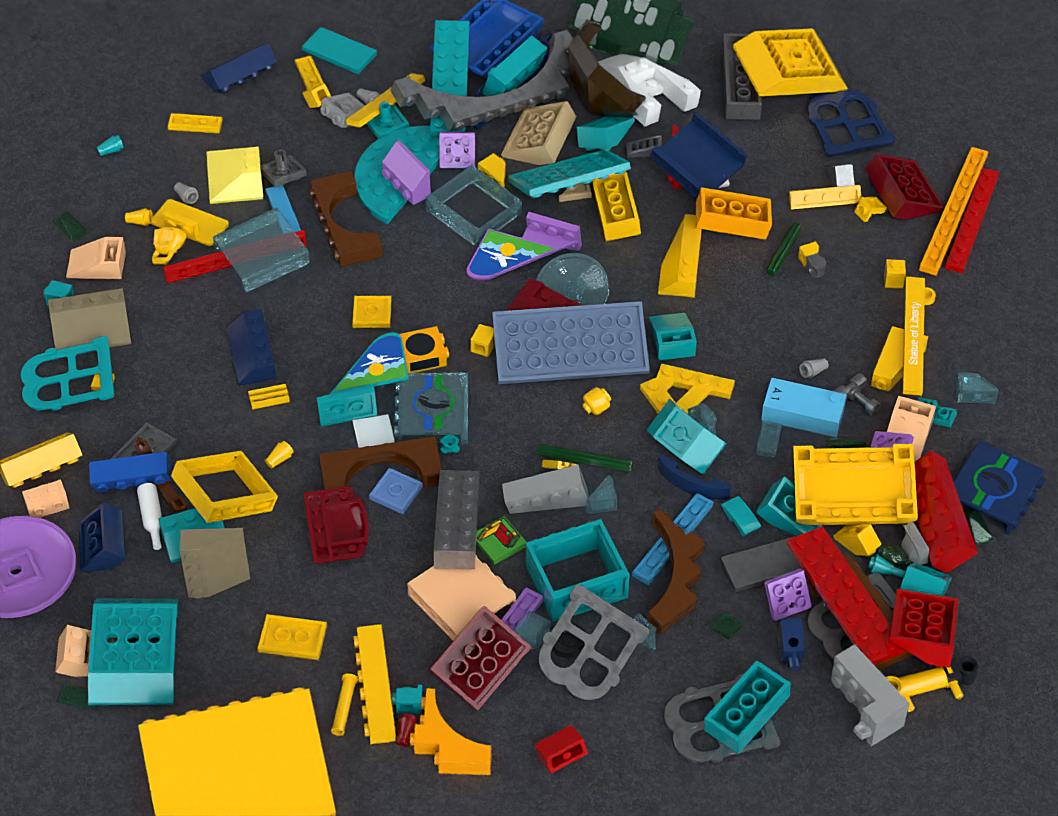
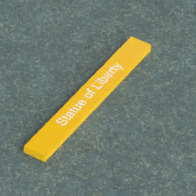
M906 277L903 394L920 396L923 393L925 278Z

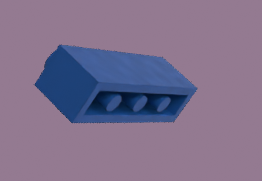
M167 452L89 462L90 485L98 492H106L108 489L115 488L122 490L130 486L139 487L144 483L164 484L166 481H172V463Z

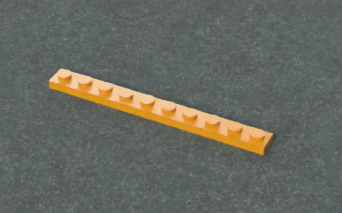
M971 147L921 262L919 271L937 276L982 167L988 157V151Z

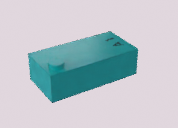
M533 36L529 37L496 68L492 67L487 74L488 79L482 93L485 96H494L517 89L539 69L547 47Z
M756 660L704 718L705 731L739 754L789 698L791 683Z

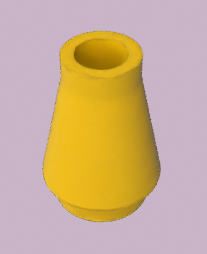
M147 208L125 214L126 223L144 226L152 224L153 212Z
M278 442L268 458L265 459V463L273 469L278 464L292 457L291 454L294 451L287 442Z

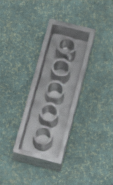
M724 33L722 49L726 119L760 120L761 96H758L733 48L735 43L749 34Z
M440 470L434 539V569H475L479 471Z

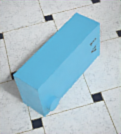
M771 378L763 404L761 421L837 438L847 394Z

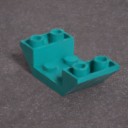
M669 399L647 428V431L677 457L701 474H704L727 443L684 412L685 410Z

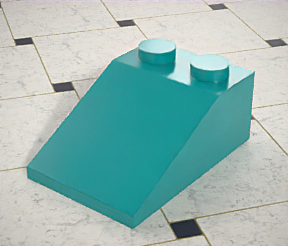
M603 117L578 126V147L586 148L587 151L596 150V148H600V151L611 150V147L618 145L634 123L635 118Z
M785 476L771 486L756 511L770 525L795 536L822 527V525H804L796 522L795 485Z

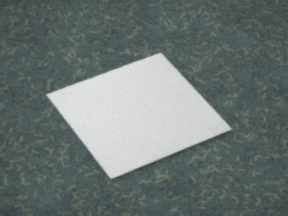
M388 414L352 420L359 448L395 442Z

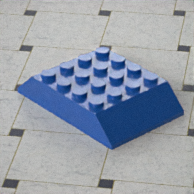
M481 0L459 20L469 21L468 69L488 78L487 74L492 67L496 68L536 30L539 33L544 18L507 0ZM434 43L429 47V50H431V51H433V52H434Z

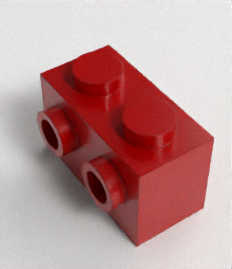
M572 725L535 744L539 760L550 773L588 754L583 737Z

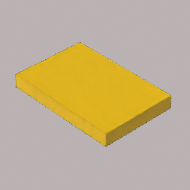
M267 614L258 644V652L319 660L327 622Z

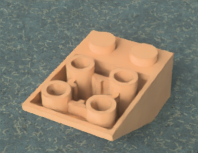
M103 237L72 249L66 277L77 279H122L126 254L123 237Z
M898 396L887 432L912 434L914 437L912 444L915 462L922 455L934 419L936 406Z
M70 625L65 627L58 641L56 673L73 677H88L91 630ZM109 638L107 642L115 643L118 639Z

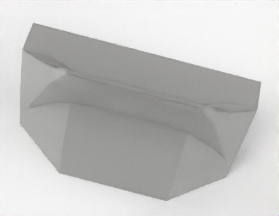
M910 522L907 525L903 524L905 536L901 547L909 560L920 565L928 563L929 548L914 522Z

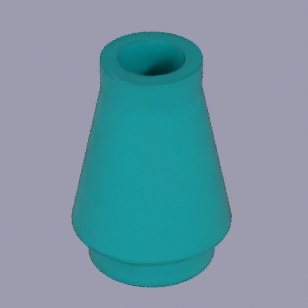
M118 135L111 136L101 145L97 146L100 156L121 151L120 149L124 148Z

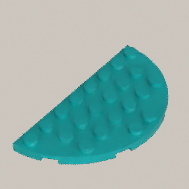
M430 126L408 127L381 137L365 150L357 163L355 181L358 198L362 205L371 211L374 217L386 224L393 219L408 200H405L402 193L398 189L396 190L388 179L384 178L382 174V161L396 141L400 140L431 174L440 164V136H431Z

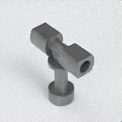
M860 373L851 378L849 385L846 387L841 385L834 390V392L847 394L846 399L858 400L865 406V412L870 416L875 415L881 407V404L875 399L870 401L861 394V389L866 386L867 379Z

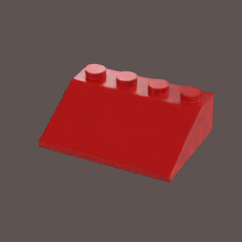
M897 589L890 641L928 664L950 668L959 599Z

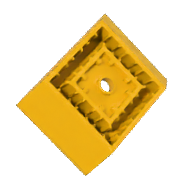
M814 29L754 31L733 45L758 96L848 90Z

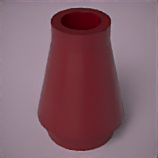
M402 714L401 718L398 719L397 745L408 747L410 735L415 733V724H418L416 716Z

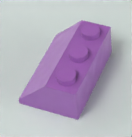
M400 140L396 141L382 161V174L385 179L392 183L396 190L398 189L402 193L405 200L414 205L431 196L430 171Z

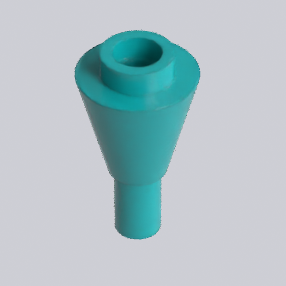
M878 554L875 557L871 556L868 563L870 573L892 574L904 578L906 573L905 570L894 567L893 564Z

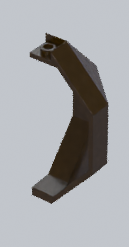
M586 19L568 46L572 84L590 113L601 117L638 115L636 110L646 97L629 90L598 63L589 47L590 41L599 32L601 27L599 24Z

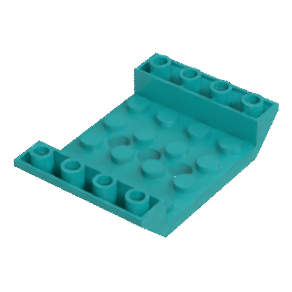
M96 598L93 604L88 667V705H174V663L179 598ZM109 638L118 639L115 643L107 642ZM130 638L139 639L136 643L128 642ZM151 638L160 639L157 643L149 642Z

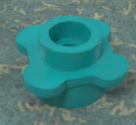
M446 435L441 438L442 453H457L460 451L458 437Z

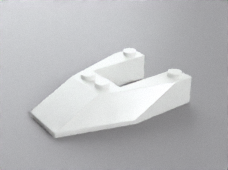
M619 54L598 61L604 69L625 87L646 97L636 110L638 115L634 116L644 126L658 122L661 104L653 96L663 93L684 112L696 108L701 92L698 87L689 80L645 58Z

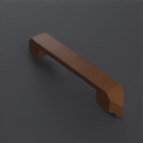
M137 437L135 445L136 455L152 454V449L147 441ZM166 481L164 484H155L173 514L187 511V503L182 496L177 495L169 481Z

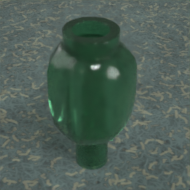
M881 544L877 552L879 556L897 568L902 566L908 568L913 563V561L906 558L904 551L891 544L885 546Z

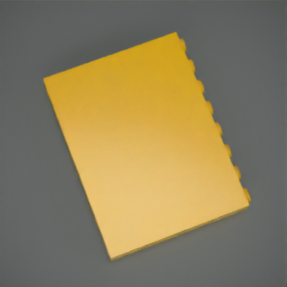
M296 688L291 693L283 694V692H276L267 698L253 697L244 703L234 701L225 707L211 706L206 711L198 712V710L186 712V715L183 716L169 715L164 717V720L156 721L155 719H150L138 725L155 816H336L310 690Z

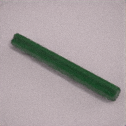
M539 444L537 449L539 456L631 472L633 465L631 460Z

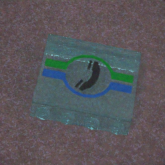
M408 373L409 380L396 382V392H399V396H395V407H398V411H395V422H398V426H394V437H398V442L403 441V435H460V444H468V373Z

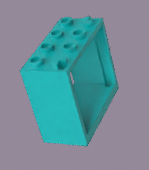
M601 519L581 526L571 527L559 533H552L549 536L526 543V568L538 593L543 596V603L552 622L559 621L571 602L570 594L576 585L553 591L542 567L595 549L598 550L609 574L576 585L583 586L609 604L628 598L629 572ZM581 604L575 611L574 615L587 612L592 609L584 604Z

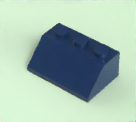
M102 503L78 523L80 571L82 572L113 569L125 559L122 510Z

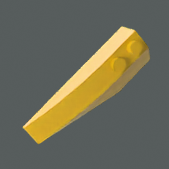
M685 214L661 265L658 294L695 297L702 229L696 228V215Z

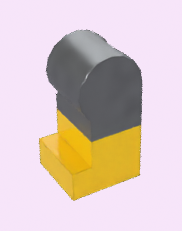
M817 242L800 246L798 258L812 277L821 278L825 275L826 260L818 254L819 245Z

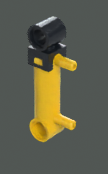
M966 656L960 658L958 664H956L954 659L951 660L950 668L938 667L899 678L895 676H887L885 678L909 702L907 712H912L914 706L909 696L945 688L946 691L952 690L956 699H961L963 693L960 689V684H972L975 681L979 665L974 658Z

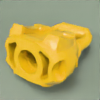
M161 227L154 230L153 243L155 245V252L152 256L153 264L166 265L173 257V254L185 243L186 233L173 227ZM160 254H162V255H167V257H158V256H159Z

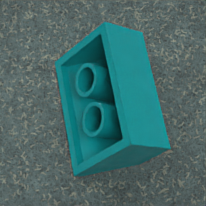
M196 508L158 519L171 563L181 561V530L224 528L223 520L207 523Z

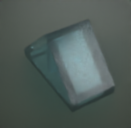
M608 475L586 500V513L595 514L617 511V496L612 476Z

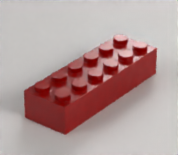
M931 450L914 462L917 522L922 537L929 548V558L932 566L944 573H948L978 554L946 459Z

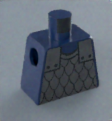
M781 619L777 632L781 663L788 664L789 671H798L801 669L800 662H802L805 652L802 619Z

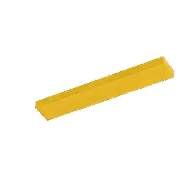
M413 73L408 75L419 84L425 81L424 75ZM391 88L346 119L347 125L362 127L380 114V103L388 102L391 106L397 102L390 91Z

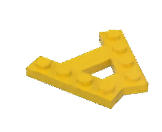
M661 364L657 377L640 384V390L659 414L669 399L675 403L667 392L672 386L688 389L689 391L676 404L689 415L708 395L730 399L735 380Z

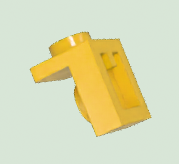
M862 197L854 212L864 222H867L872 214L884 213L887 207L877 197Z

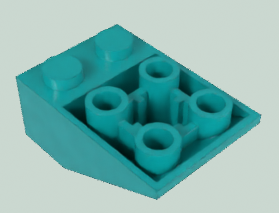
M685 313L648 317L658 360L696 356L697 341L694 329Z

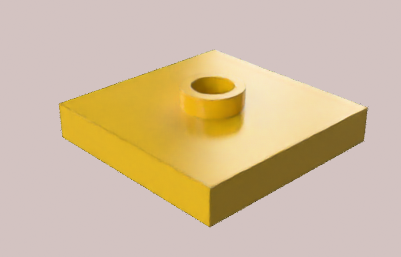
M354 296L353 328H390L391 296Z

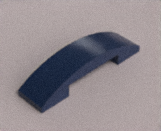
M660 455L658 470L674 486L692 495L698 493L707 499L728 500L730 498V484L713 478L710 483L679 470L678 462Z

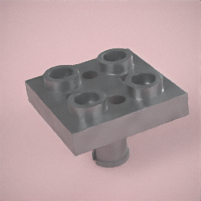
M285 150L275 151L276 160L260 165L261 174L275 187L283 186L285 183L307 176L306 169L291 155L286 156Z

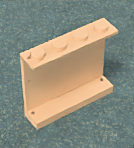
M477 555L475 556V569H434L433 566L407 583L408 595L452 640L455 639L481 607L486 606L491 612L495 613L506 605L512 607L517 598L515 592L511 588L508 589L503 584L502 579L499 576H495L486 563H482Z

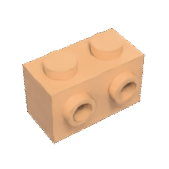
M61 480L22 491L29 516L41 518L69 509L67 496Z

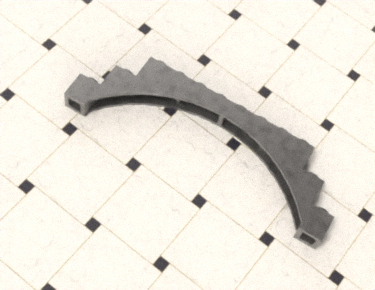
M568 30L554 33L548 43L550 46L549 56L542 70L526 84L507 93L486 97L451 95L425 87L413 81L410 76L395 80L390 91L399 107L411 106L415 103L424 119L436 118L440 115L449 132L453 130L458 131L469 125L475 126L482 121H490L498 116L503 117L511 112L516 113L527 107L532 108L540 103L545 104L550 100L563 98L569 88L564 78L570 74L568 46L573 38Z

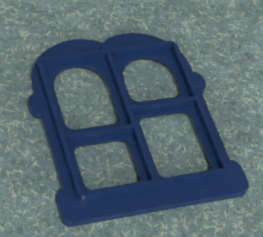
M848 89L838 91L835 94H821L809 102L808 120L810 123H814L825 144L824 151L827 156H835L895 142L893 133L887 131L876 111L877 104L860 91ZM853 100L862 102L870 117L856 121L850 120L844 109V103ZM828 105L833 106L839 112L840 117L823 121L817 114V109ZM845 124L853 142L834 145L825 128ZM874 124L880 136L865 140L861 139L855 128Z

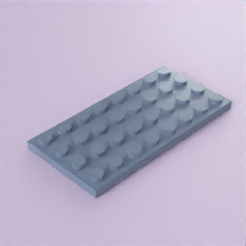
M642 301L492 312L499 384L649 374L650 372Z

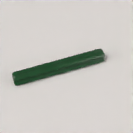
M793 223L770 262L767 274L776 275L802 230L801 224Z

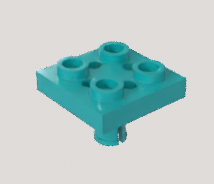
M388 102L380 103V114L366 123L377 139L391 132L409 127V122L395 104L390 106Z

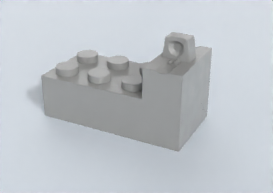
M855 644L836 655L831 676L832 683L845 694L846 699L857 707L861 718L860 722L854 727V733L861 740L866 739L872 747L904 726L909 702Z

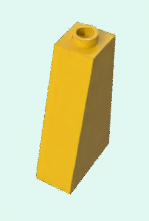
M892 326L873 373L872 387L890 391L903 377L904 329ZM924 335V352H925V350H926L927 342H928V336H925V335Z

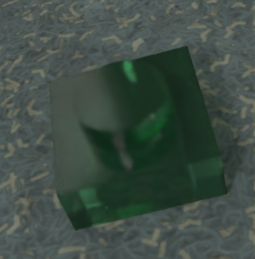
M725 612L713 623L712 629L729 640L741 628L742 622Z

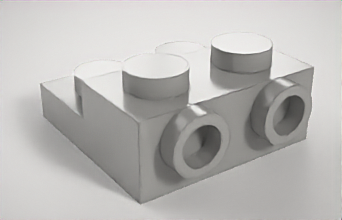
M350 93L323 98L320 110L322 115L332 119L333 124L346 128L350 126L347 125L346 119L365 105Z

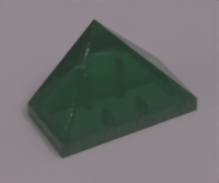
M68 211L53 219V223L72 242L88 234L87 230Z
M840 436L828 439L826 449L866 448L867 441L866 438Z
M973 508L965 510L964 514L975 545L993 540V536L980 512Z

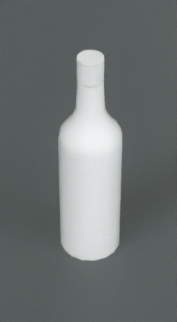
M144 483L137 488L143 526L151 534L153 548L159 550L161 549L158 519L162 518L157 488L155 484Z

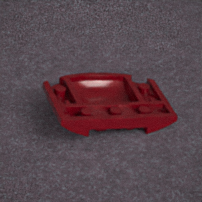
M529 279L506 311L583 305L548 288L543 282Z
M351 486L303 493L314 565L362 558L369 537L368 517L361 498L353 493L354 489Z

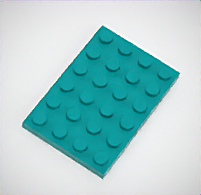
M599 150L508 175L507 177L510 184L530 197L537 198L542 196V193H555L560 188H573L578 183H590L592 179H605L614 173L623 174L625 170L631 168L629 161L610 151Z

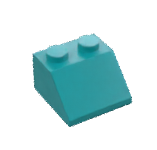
M914 562L908 566L900 589L944 596L953 576Z

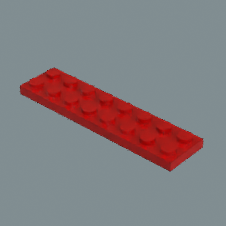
M823 526L787 540V546L853 645L855 644L873 665L905 653V649L890 641L891 625Z

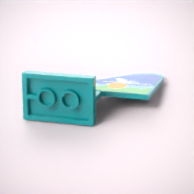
M387 333L374 340L329 395L317 397L321 427L377 416L374 387L409 380L402 338L398 333Z

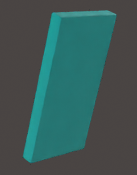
M320 27L302 46V51L356 74H359L377 55V50L323 27Z

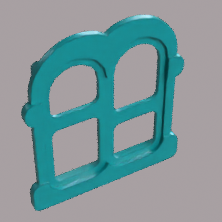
M98 337L93 339L92 343L60 350L49 348L45 353L38 354L29 359L21 370V379L25 385L22 391L24 402L36 411L47 409L56 411L61 409L62 406L97 398L100 400L113 398L115 394L108 337ZM96 350L98 366L77 370L76 355ZM63 357L68 358L69 371L65 374L42 378L35 373L37 366L42 362ZM95 374L100 375V390L70 396L69 380ZM58 382L61 384L62 396L60 399L41 401L37 397L38 391L43 386Z

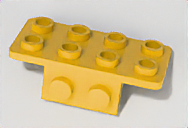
M168 199L151 219L152 225L160 228L173 227L180 229L186 233V238L207 246H213L229 226V222L225 219L172 199Z

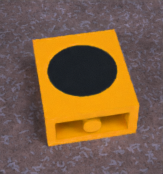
M437 326L399 334L402 338L408 374L447 366L449 351L443 345L445 344L443 333H439Z

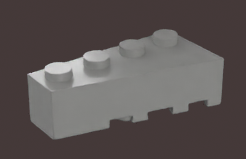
M579 465L502 484L505 504L510 514L590 505L587 485Z

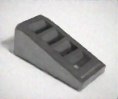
M661 136L627 142V158L650 157L653 147L656 145L660 148L662 147Z

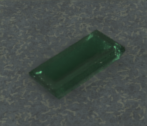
M63 684L56 700L57 703L95 711L98 708V705H88V689Z

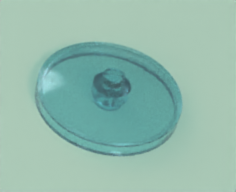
M568 253L560 255L549 261L537 277V281L543 282L548 288L572 301L576 300L581 305L605 304L609 295V280L605 269L597 260L585 254Z

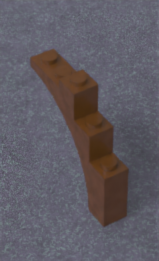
M658 508L653 512L651 524L660 533L667 546L671 559L672 575L666 593L648 612L646 622L660 636L696 608L698 598L689 589L700 580L702 571L694 561L703 555L706 544L693 531L685 535L683 529L676 526L671 521L670 516Z

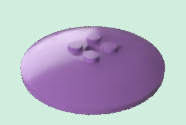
M32 516L0 519V618L27 616L48 607L67 590L76 571L75 549L68 535L60 527L48 520ZM16 569L22 570L19 574H12V571Z

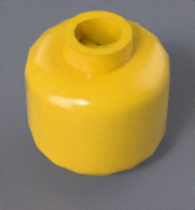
M595 387L583 396L584 403L582 406L588 414L592 412L594 415H599L610 407L611 397L604 388Z

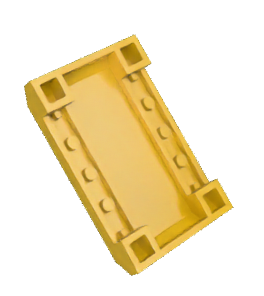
M893 444V447L814 449L813 446L793 447L797 523L804 525L907 524L917 521L913 444Z

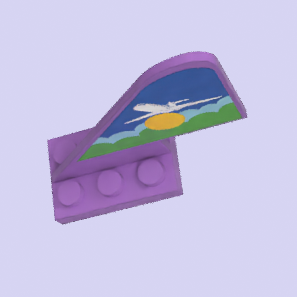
M528 212L526 217L527 228L522 238L488 228L467 267V275L474 280H489L564 248L580 251L582 246L580 226Z

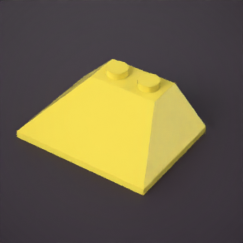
M259 147L207 152L210 204L263 199Z

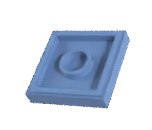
M389 468L369 494V499L404 514L423 488V483Z

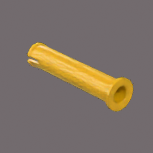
M353 674L342 675L343 684L331 728L332 734L337 736L344 735L354 687L358 683V677Z

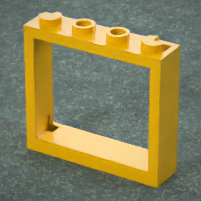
M242 451L176 461L171 477L207 523L270 512L273 510L278 498L277 494ZM234 470L253 495L212 502L193 477Z

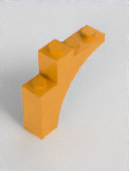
M426 689V697H422V709H425V715L420 716V725L415 724V733L410 735V745L414 746L415 754L435 755L434 763L438 765L439 773L490 775L491 745L470 741L451 729L438 710L435 689Z

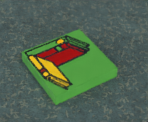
M505 516L477 531L476 545L493 565L526 547L527 542Z

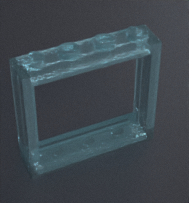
M471 165L427 196L426 210L477 247L484 238L488 228L498 231L522 214V201L517 196L511 194L506 188L497 184L492 178L483 174L481 170L479 171ZM471 183L506 207L504 211L479 229L444 204V202Z

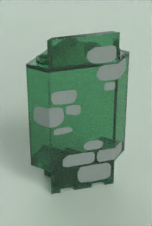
M577 0L573 9L575 16L569 21L568 27L578 30L588 19L599 24L601 27L599 32L590 41V48L613 56L625 54L641 57L659 66H664L666 62L674 65L679 63L693 24V19L682 16V3L675 0Z

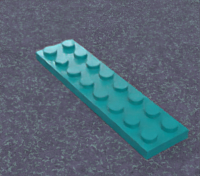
M435 20L432 89L451 95L467 97L469 21ZM440 115L436 118H431V136H440V132H449ZM465 127L461 130H453L450 132H465Z

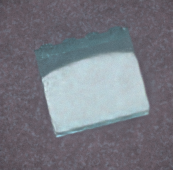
M278 208L251 218L249 221L236 225L213 237L215 250L220 248L241 278L242 288L245 293L310 263L309 251Z

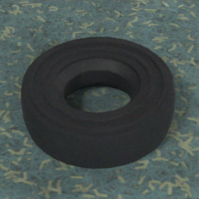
M572 623L573 625L584 631L579 625ZM563 631L553 646L552 651L562 658L579 656L585 643L574 636L576 639L574 645H563L560 642L562 636H574L568 631Z

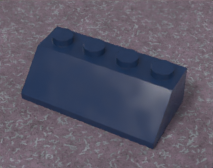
M269 43L200 76L214 92L220 90L222 93L230 89V84L235 83V85H238L245 81V77L249 76L252 78L259 74V70L264 69L266 71L272 68V64L277 62V59Z
M262 309L243 312L227 327L238 384L241 386L276 379L275 364Z

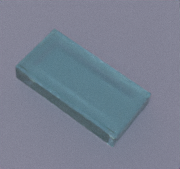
M763 421L756 455L775 458L782 424Z

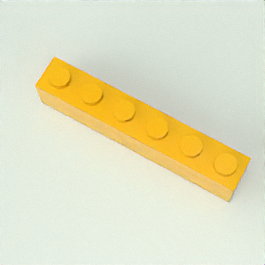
M382 625L357 627L354 645L355 648H359V653H356L357 666L361 665L362 669L358 670L359 683H363L364 688H360L361 701L365 700L366 705L362 706L363 718L368 719V723L364 724L365 736H370V744L396 741Z

